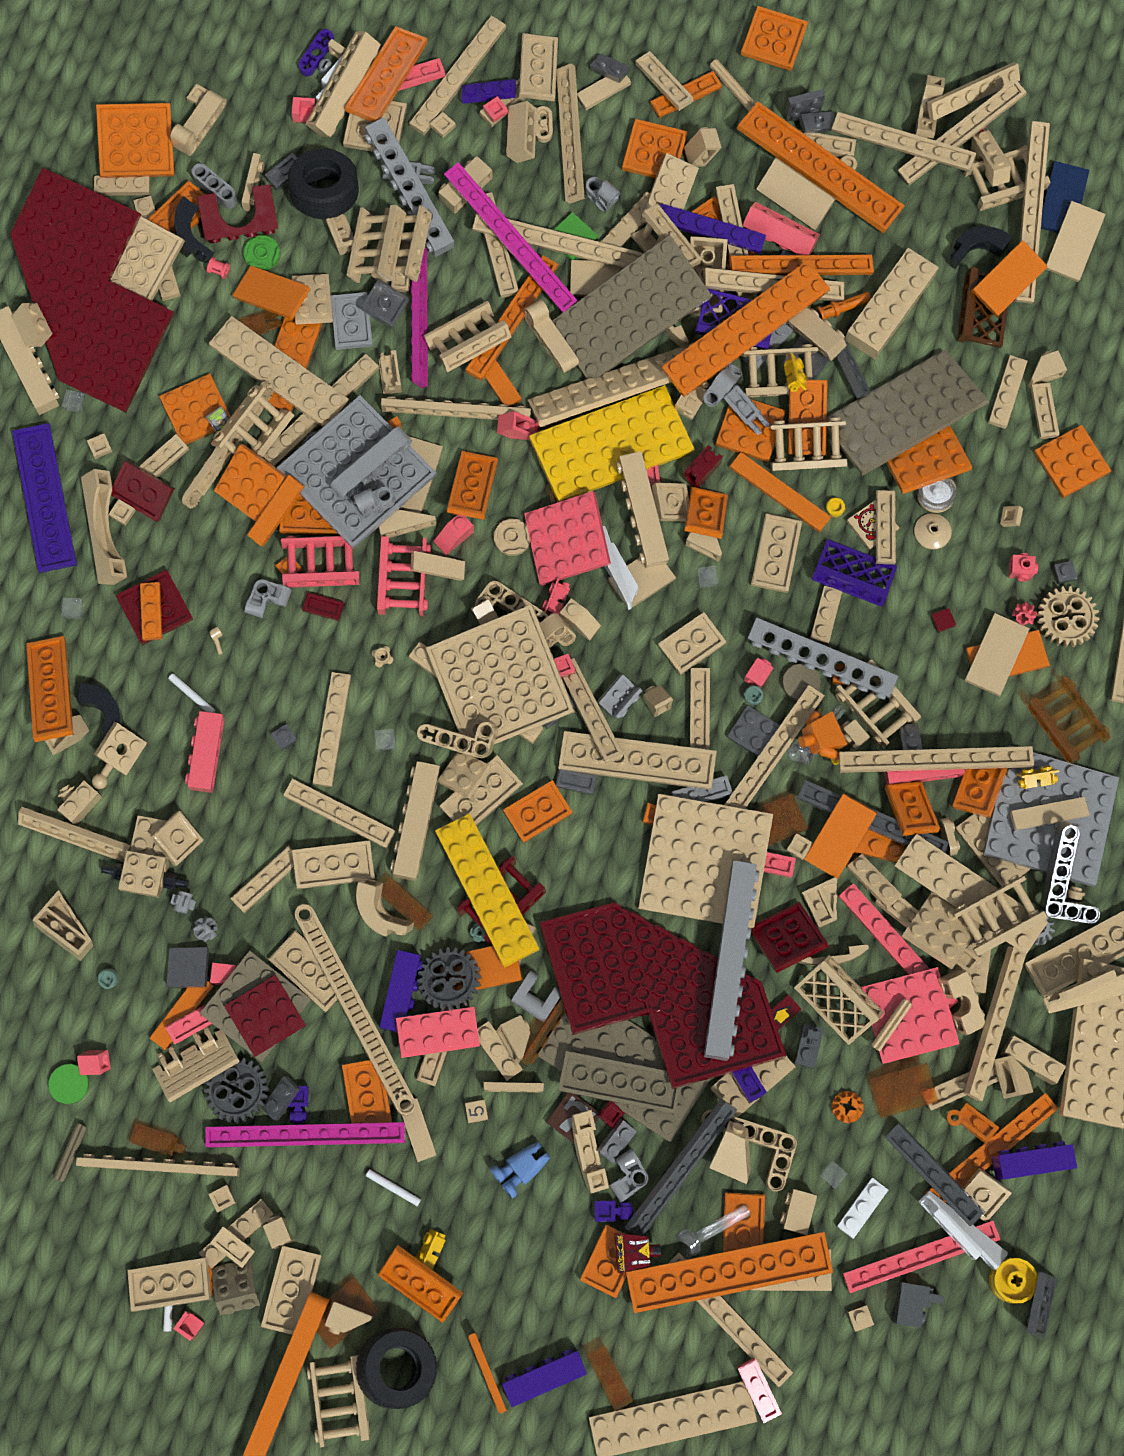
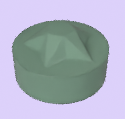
M758 686L748 687L744 693L745 701L750 705L761 703L763 700L762 689Z
M107 968L99 973L98 983L101 987L110 989L118 984L119 976L114 969Z

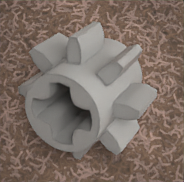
M179 891L178 895H172L170 904L174 905V911L187 914L188 909L193 911L196 902L192 900V894Z
M205 916L203 919L199 918L194 922L196 925L193 928L194 935L199 940L206 942L217 936L215 931L218 928L214 919Z

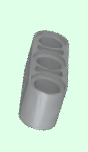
M199 163L193 166L192 175L197 186L207 194L216 193L218 203L224 208L231 209L236 206L237 198L235 191L229 184L206 165ZM199 174H204V176L198 177ZM212 185H218L216 188H211ZM228 195L232 196L229 199H224Z

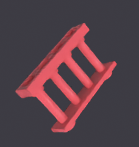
M288 536L285 539H281L282 549H288V573L282 574L284 586L295 588L360 585L359 571L353 570L352 548L341 536L310 538ZM345 546L346 570L344 572L334 571L333 547ZM326 547L327 571L325 573H317L315 571L314 548ZM295 548H307L306 573L298 574L296 572Z
M381 536L378 614L386 615V609L390 607L419 608L420 616H424V610L428 609V599H424L426 574L421 573V582H399L388 579V572L410 571L411 564L392 563V561H389V554L411 553L413 551L430 554L431 545L427 544V538H423L422 546L393 545V543H390L389 537ZM391 589L420 590V601L393 600L387 597V591Z

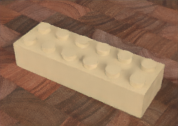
M908 248L850 327L845 340L875 360L932 282L939 267Z

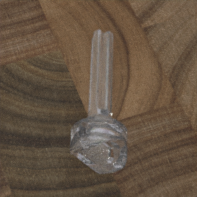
M839 704L832 710L836 720L845 712V709ZM798 739L787 750V755L792 761L805 763L806 766L816 757V754H812L808 746L802 748L799 745Z
M744 1204L698 1230L696 1233L691 1232L688 1227L675 1236L679 1241L686 1244L685 1254L690 1259L702 1252L700 1243L750 1216V1212Z

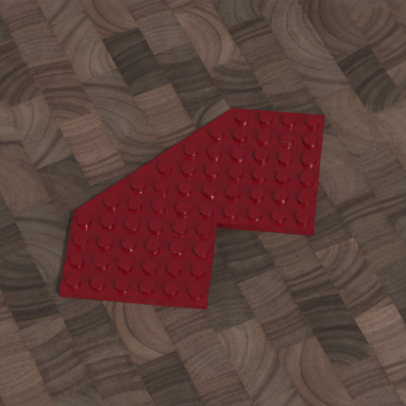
M42 167L10 235L32 301L38 304L52 332L46 343L58 379L68 386L127 413L175 313L110 281L142 215Z
M615 902L539 923L572 1035L648 1014L672 1089L786 1057L762 981L757 978H752L745 974L744 978L740 979L743 991L742 996L738 997L737 1005H740V1012L734 1021V1024L737 1025L736 1037L732 1036L731 1044L735 1045L733 1056H729L728 1061L704 1057L718 961L716 956L694 947L695 945L682 938L679 939L660 926H655L646 921L645 918L623 909Z

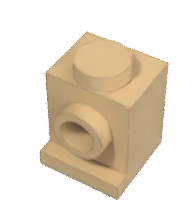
M848 720L840 727L847 744L852 746L850 749L852 752L870 738L856 720L851 723Z

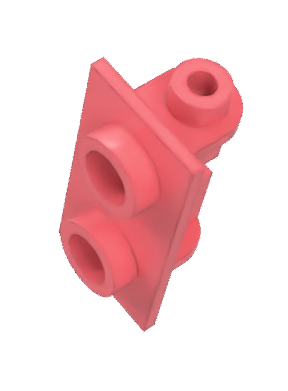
M557 578L556 583L552 582L549 589L551 596L543 604L542 610L546 614L556 613L560 616L564 604L557 601L558 599L565 601L570 591V585L565 582L559 584V578Z

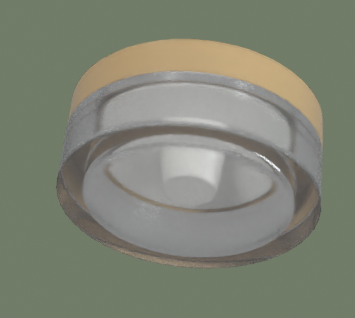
M947 478L919 488L917 498L920 505L925 510L933 513L948 510L956 496L955 482L951 478Z

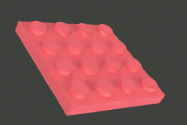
M591 491L524 513L540 585H547L556 582L557 578L559 580L566 579L611 564L595 492Z
M938 967L861 987L884 1012L881 1018L872 1024L875 1038L903 999H907L912 1003L906 1015L879 1051L882 1064L959 1044L948 1001L938 981L941 978Z

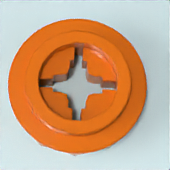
M843 1091L833 1099L832 1111L839 1121L852 1123L857 1121L863 1114L864 1104L856 1093ZM851 1099V1106L856 1110H849L845 1115V1107L840 1105V1103L847 1104Z

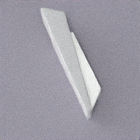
M603 526L611 561L610 565L604 567L628 610H630L633 599L639 590L638 585L614 542L611 543L606 527Z
M928 1191L918 1201L972 1260H976L980 1256L991 1269L996 1270L1008 1253L974 1225L969 1226L954 1209L931 1191Z

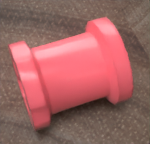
M215 257L210 259L207 266V273H215L223 279L227 277L230 270V263H222L217 261Z

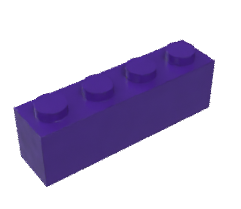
M397 950L379 1027L381 1030L397 1033L395 1018L407 1017L409 1010L413 1011L415 999H412L414 991L417 992L419 986L416 980L417 974L423 969L421 964H424V961L421 960V955Z
M1065 1141L1053 1143L1051 1148H1047V1144L1037 1145L1035 1150L1029 1151L1028 1147L1017 1148V1153L1011 1154L1010 1150L998 1151V1156L991 1157L997 1181L1077 1168L1073 1144L1065 1145Z
M571 1348L562 1352V1357L556 1360L554 1357H550L542 1361L543 1365L536 1368L535 1365L523 1369L524 1374L517 1376L514 1373L505 1377V1382L502 1385L511 1407L587 1375L578 1351L573 1352Z

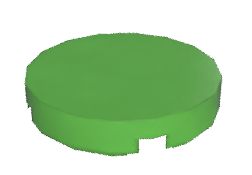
M258 235L252 240L247 241L243 255L249 267L251 265L267 271L275 267L280 260V249L273 238L267 235Z
M73 1064L62 1065L51 1074L48 1082L49 1091L58 1102L75 1104L87 1094L89 1078L87 1075H80L79 1066Z

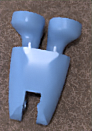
M539 1142L525 1147L506 1159L505 1161L508 1165L505 1167L492 1166L490 1168L491 1173L499 1183L503 1182L512 1172L516 1173L514 1177L501 1185L512 1199L517 1196V1186L521 1182L526 1185L551 1158L548 1153L540 1156L537 1161L533 1158L532 1154H535L542 1147Z

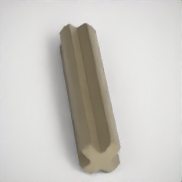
M79 1123L75 1125L54 1174L55 1180L65 1181L87 1129L86 1126Z

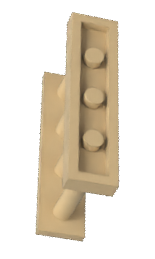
M1028 145L1021 146L1018 150L1004 154L1011 165L1010 173L1015 183L1014 187L1008 188L1004 184L997 185L998 192L992 194L988 192L980 173L986 170L984 160L980 162L974 161L971 171L964 172L965 177L974 175L982 196L977 204L979 211L1024 197L1025 182H1022L1014 161L1024 159L1025 164H1027ZM1048 176L1045 177L1044 191L1047 190L1050 184Z
M659 204L644 210L642 216L648 222L646 227L631 235L644 253L671 235L692 267L701 263L702 258ZM652 230L659 236L657 241L651 235Z
M390 205L388 215L376 216L370 214L366 209L360 208L347 268V276L354 282L360 283L361 274L377 273L386 281H393L406 218V212L399 206ZM387 222L384 232L370 233L372 223ZM384 239L381 249H367L368 240ZM380 256L378 266H363L365 257Z
M419 206L417 215H406L405 223H415L414 232L402 233L401 240L412 239L410 249H399L398 257L408 256L407 265L396 266L394 273L405 274L414 282L418 281L432 215L423 206ZM385 208L384 215L389 214L390 208ZM387 222L382 223L381 232L386 230ZM379 239L377 249L382 248L384 239ZM375 256L373 266H378L380 256ZM371 273V276L374 277L376 280L380 279L387 283V281L384 280L377 273Z
M486 301L425 334L424 338L430 351L437 347L442 353L439 355L444 369L449 372L510 339L511 334L504 320L496 323L492 319L494 315L489 302ZM485 321L490 328L480 332L476 326ZM469 330L474 336L464 341L460 334ZM454 339L458 345L448 350L444 343Z
M806 344L802 345V348L758 350L757 347L751 348L742 355V357H749L750 385H748L744 392L749 398L789 396L788 384L785 383V386L778 387L776 383L775 355H786V360L791 359L790 353L804 354L805 376L807 380H813L811 354L816 353L818 347ZM756 356H767L769 383L767 387H760L757 383Z
M255 385L248 391L247 397L224 427L214 435V440L211 444L222 448L224 445L231 453L235 454L238 448L228 439L236 431L251 445L252 451L263 457L294 415L289 410L280 409L278 411L262 396L266 388ZM256 402H259L273 415V420L269 425H266L251 411ZM246 416L262 430V434L257 440L239 425Z
M840 417L829 418V421L785 424L784 420L773 421V424L769 425V429L776 430L777 458H775V462H770V470L847 466V459L842 458L839 447V425H846V421H840ZM820 426H831L832 455H830V459H823V456H821ZM803 427H813L814 456H812V460H805V457H803ZM794 428L795 457H793V461H786V458H784L783 429Z
M872 659L867 662L868 664L878 667ZM873 677L872 679L877 684L876 687L879 686L881 679ZM851 683L845 689L838 685L835 689L836 698L841 703L844 702L871 733L876 745L882 746L883 749L890 743L887 738L906 722L915 724L921 718L920 714L896 687L889 698V703L870 718L866 716L862 709L877 698L874 696L875 692L872 691L856 704L849 696L857 689L856 684ZM893 708H898L902 713V717L881 733L874 724Z
M1017 874L1008 879L1009 883L968 906L964 903L955 908L957 912L953 913L954 917L962 916L976 941V946L972 949L977 956L1048 918L1044 911L1041 910L1039 912L1038 909L1035 910L1023 889L1021 882L1026 880L1025 876L1019 877ZM1014 887L1028 912V918L1023 921L1017 918L1003 893ZM997 897L1011 922V927L1005 931L1003 928L1000 929L986 904L988 900ZM977 906L980 907L994 932L992 933L994 937L988 940L982 937L968 912Z
M359 1355L350 1356L351 1360L344 1364L316 1368V1361L310 1362V1367H307L308 1380L312 1379L318 1430H315L316 1443H320V1447L326 1446L325 1439L350 1435L361 1436V1441L371 1438L365 1394H363L356 1379L355 1367L357 1366L356 1362ZM348 1371L353 1373L354 1381L350 1382V1384L319 1389L317 1376ZM350 1392L356 1396V1402L353 1405L321 1409L320 1397ZM353 1413L358 1415L359 1423L356 1426L324 1431L323 1418Z

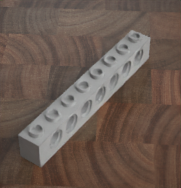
M385 117L365 126L364 138L367 144H371L374 148L372 150L373 154L383 164L381 168L385 175H389L393 190L398 191L400 195L398 198L402 206H406L408 209L407 214L417 215L419 206H423L432 214L425 244L429 253L432 252L434 257H437L454 248L452 236ZM384 139L386 143L379 144L377 141ZM394 155L395 158L390 160L387 159L386 156ZM401 170L404 173L402 175L395 174V171ZM407 185L412 187L409 191L403 188ZM414 201H419L421 205L414 206L412 203ZM432 232H436L439 235L437 237H431L429 234Z
M756 618L748 636V639L752 641L751 645L761 649L764 646L769 648L768 652L774 655L784 654L786 659L793 663H796L797 660L803 662V666L814 671V668L822 670L821 674L827 677L837 676L839 677L838 681L847 685L850 682L857 685V689L866 693L868 690L875 692L874 696L883 700L886 697H891L899 679V676L759 618ZM768 633H773L775 636L774 641L771 643L765 642V636ZM786 640L792 642V647L789 650L782 648V644ZM805 647L809 648L810 654L807 657H801L800 650ZM820 655H826L828 658L827 662L823 665L817 662ZM838 662L845 664V669L842 672L835 670V665ZM857 669L863 671V676L860 679H854L852 676L853 672ZM873 677H879L881 683L879 686L873 687L870 684V680Z

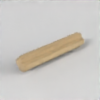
M903 999L873 1041L871 1045L877 1051L883 1048L912 1006L911 1002L907 999Z

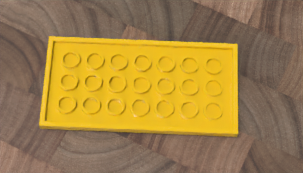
M665 385L529 436V440L557 502L623 480L622 474H618L616 467L619 456L641 451L646 470L655 465L660 466L695 452L694 446Z

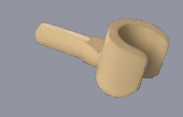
M215 627L210 631V635L215 643L218 655H221L223 653L218 638L223 635L219 628Z

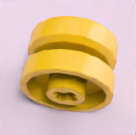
M1005 1258L996 1270L991 1269L989 1286L993 1294L1007 1303H1024L1034 1296L1038 1274L1035 1268L1026 1260ZM1015 1278L1016 1281L1012 1284L1011 1279Z

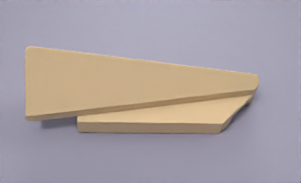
M1115 970L1103 971L1042 998L1047 1012L1053 1013L1124 995V971L1118 974L1115 973Z

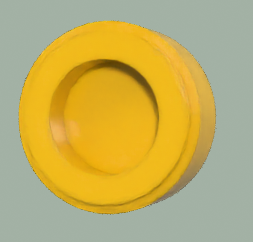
M837 497L831 498L826 504V512L831 517H839L845 510L844 501Z

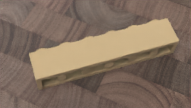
M355 32L306 122V125L320 137H331L335 133L337 124L344 116L346 104L370 68L373 58L378 54L381 44L367 32Z
M9 306L0 309V340L36 411L41 415L58 407L57 399L60 397L55 388H50L49 383L52 382L47 372L43 374L40 369L44 366L39 357H34L33 353L36 352L34 347H26L11 317L15 311L11 312Z
M642 452L619 456L616 467L618 474H622L621 487L622 491H626L627 499H625L626 507L628 510L631 509L632 516L630 517L632 528L635 527L637 534L634 535L636 545H640L641 553H639L641 564H645V568L667 564L669 557Z
M417 761L416 767H412L410 777L413 778L412 785H408L406 795L409 796L408 804H404L402 815H405V820L400 822L398 833L401 834L400 841H396L394 850L397 853L396 860H392L390 871H393L394 877L417 881L440 774L439 765Z

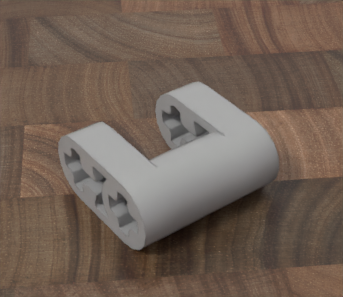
M530 970L511 1002L544 1023L561 998L557 986H555L545 1002L529 993L539 977L538 974Z

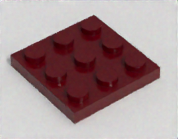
M167 569L141 582L160 583L162 635L193 620ZM141 583L117 594L116 597L143 646L152 640L143 641Z
M800 902L756 923L751 928V936L776 973L828 948V942Z
M276 975L224 1005L254 1057L306 1026Z

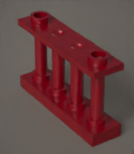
M512 856L510 859L506 858L499 865V871L502 877L508 872L527 890V895L523 899H518L511 892L523 916L546 893V889L541 883L532 885L514 868L516 860ZM463 899L457 906L458 915L462 917L467 913L485 931L476 911L472 908L473 905L470 899ZM485 931L484 940L489 946H492V943Z

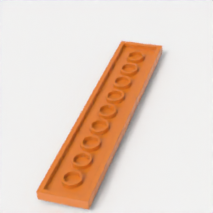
M760 102L753 106L737 127L740 132L832 195L837 201L883 234L905 206Z
M807 260L663 365L661 369L681 395L686 397L828 293L830 287Z
M825 1232L628 1271L626 1275L634 1313L830 1274L833 1273Z

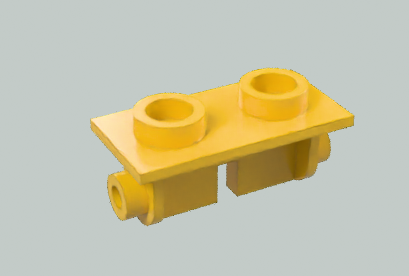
M790 353L791 359L786 360L784 363L785 374L788 377L786 378L788 388L792 392L797 391L800 387L806 391L805 382H807V378L802 369L804 364L800 358H796L793 353Z
M1051 765L1041 766L1039 770L1025 768L1022 769V772L1015 774L1021 777V780L1018 781L1019 787L1027 789L1037 787V780H1039L1040 786L1054 785L1055 782H1058V777L1054 773L1059 772V770L1052 768Z
M430 1229L425 1234L423 1246L415 1258L433 1270L438 1259L437 1256L432 1255L433 1250L438 1253L441 1252L446 1241L444 1240L445 1235Z

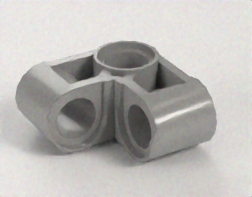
M591 177L586 182L585 195L601 211L606 213L619 200L620 191L607 180L602 182L597 177ZM594 186L597 190H591L590 187Z
M729 364L713 380L712 385L703 396L706 405L716 406L733 388L742 375L741 370L737 366ZM711 393H714L717 399L713 398Z
M381 487L373 492L370 488L353 496L364 518L373 517L395 504V496L388 487ZM386 494L390 495V498L388 500H381L382 496Z
M262 579L258 580L254 584L244 612L263 618L268 603L286 608L292 590L281 584H275ZM266 587L268 590L266 593L261 594L258 592V589Z
M632 1148L615 1159L624 1174L627 1175L610 1185L620 1203L635 1194L637 1190L648 1182V1175ZM641 1172L644 1174L645 1181L642 1184L634 1182L633 1177L635 1173Z

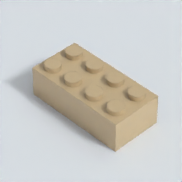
M690 237V245L702 258L701 263L693 267L702 282L703 270L705 268L725 270L728 239ZM712 295L713 297L707 300L711 307L720 302L716 295ZM722 304L713 309L717 317L721 316ZM702 305L688 315L700 316ZM711 311L704 314V316L714 317Z

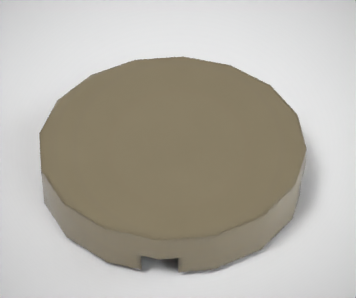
M804 664L793 665L783 676L784 692L794 701L799 700L808 685L817 691L820 689L821 680L818 672L815 669L813 671L804 667Z

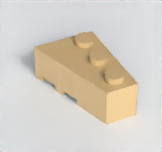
M58 890L34 917L33 923L37 929L81 961L91 950L93 943Z

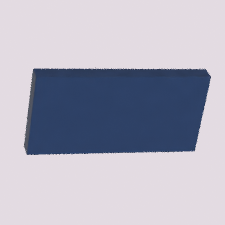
M1054 161L1049 179L1050 184L1047 188L1042 207L1041 229L1059 233L1071 201L1082 204L1090 170Z

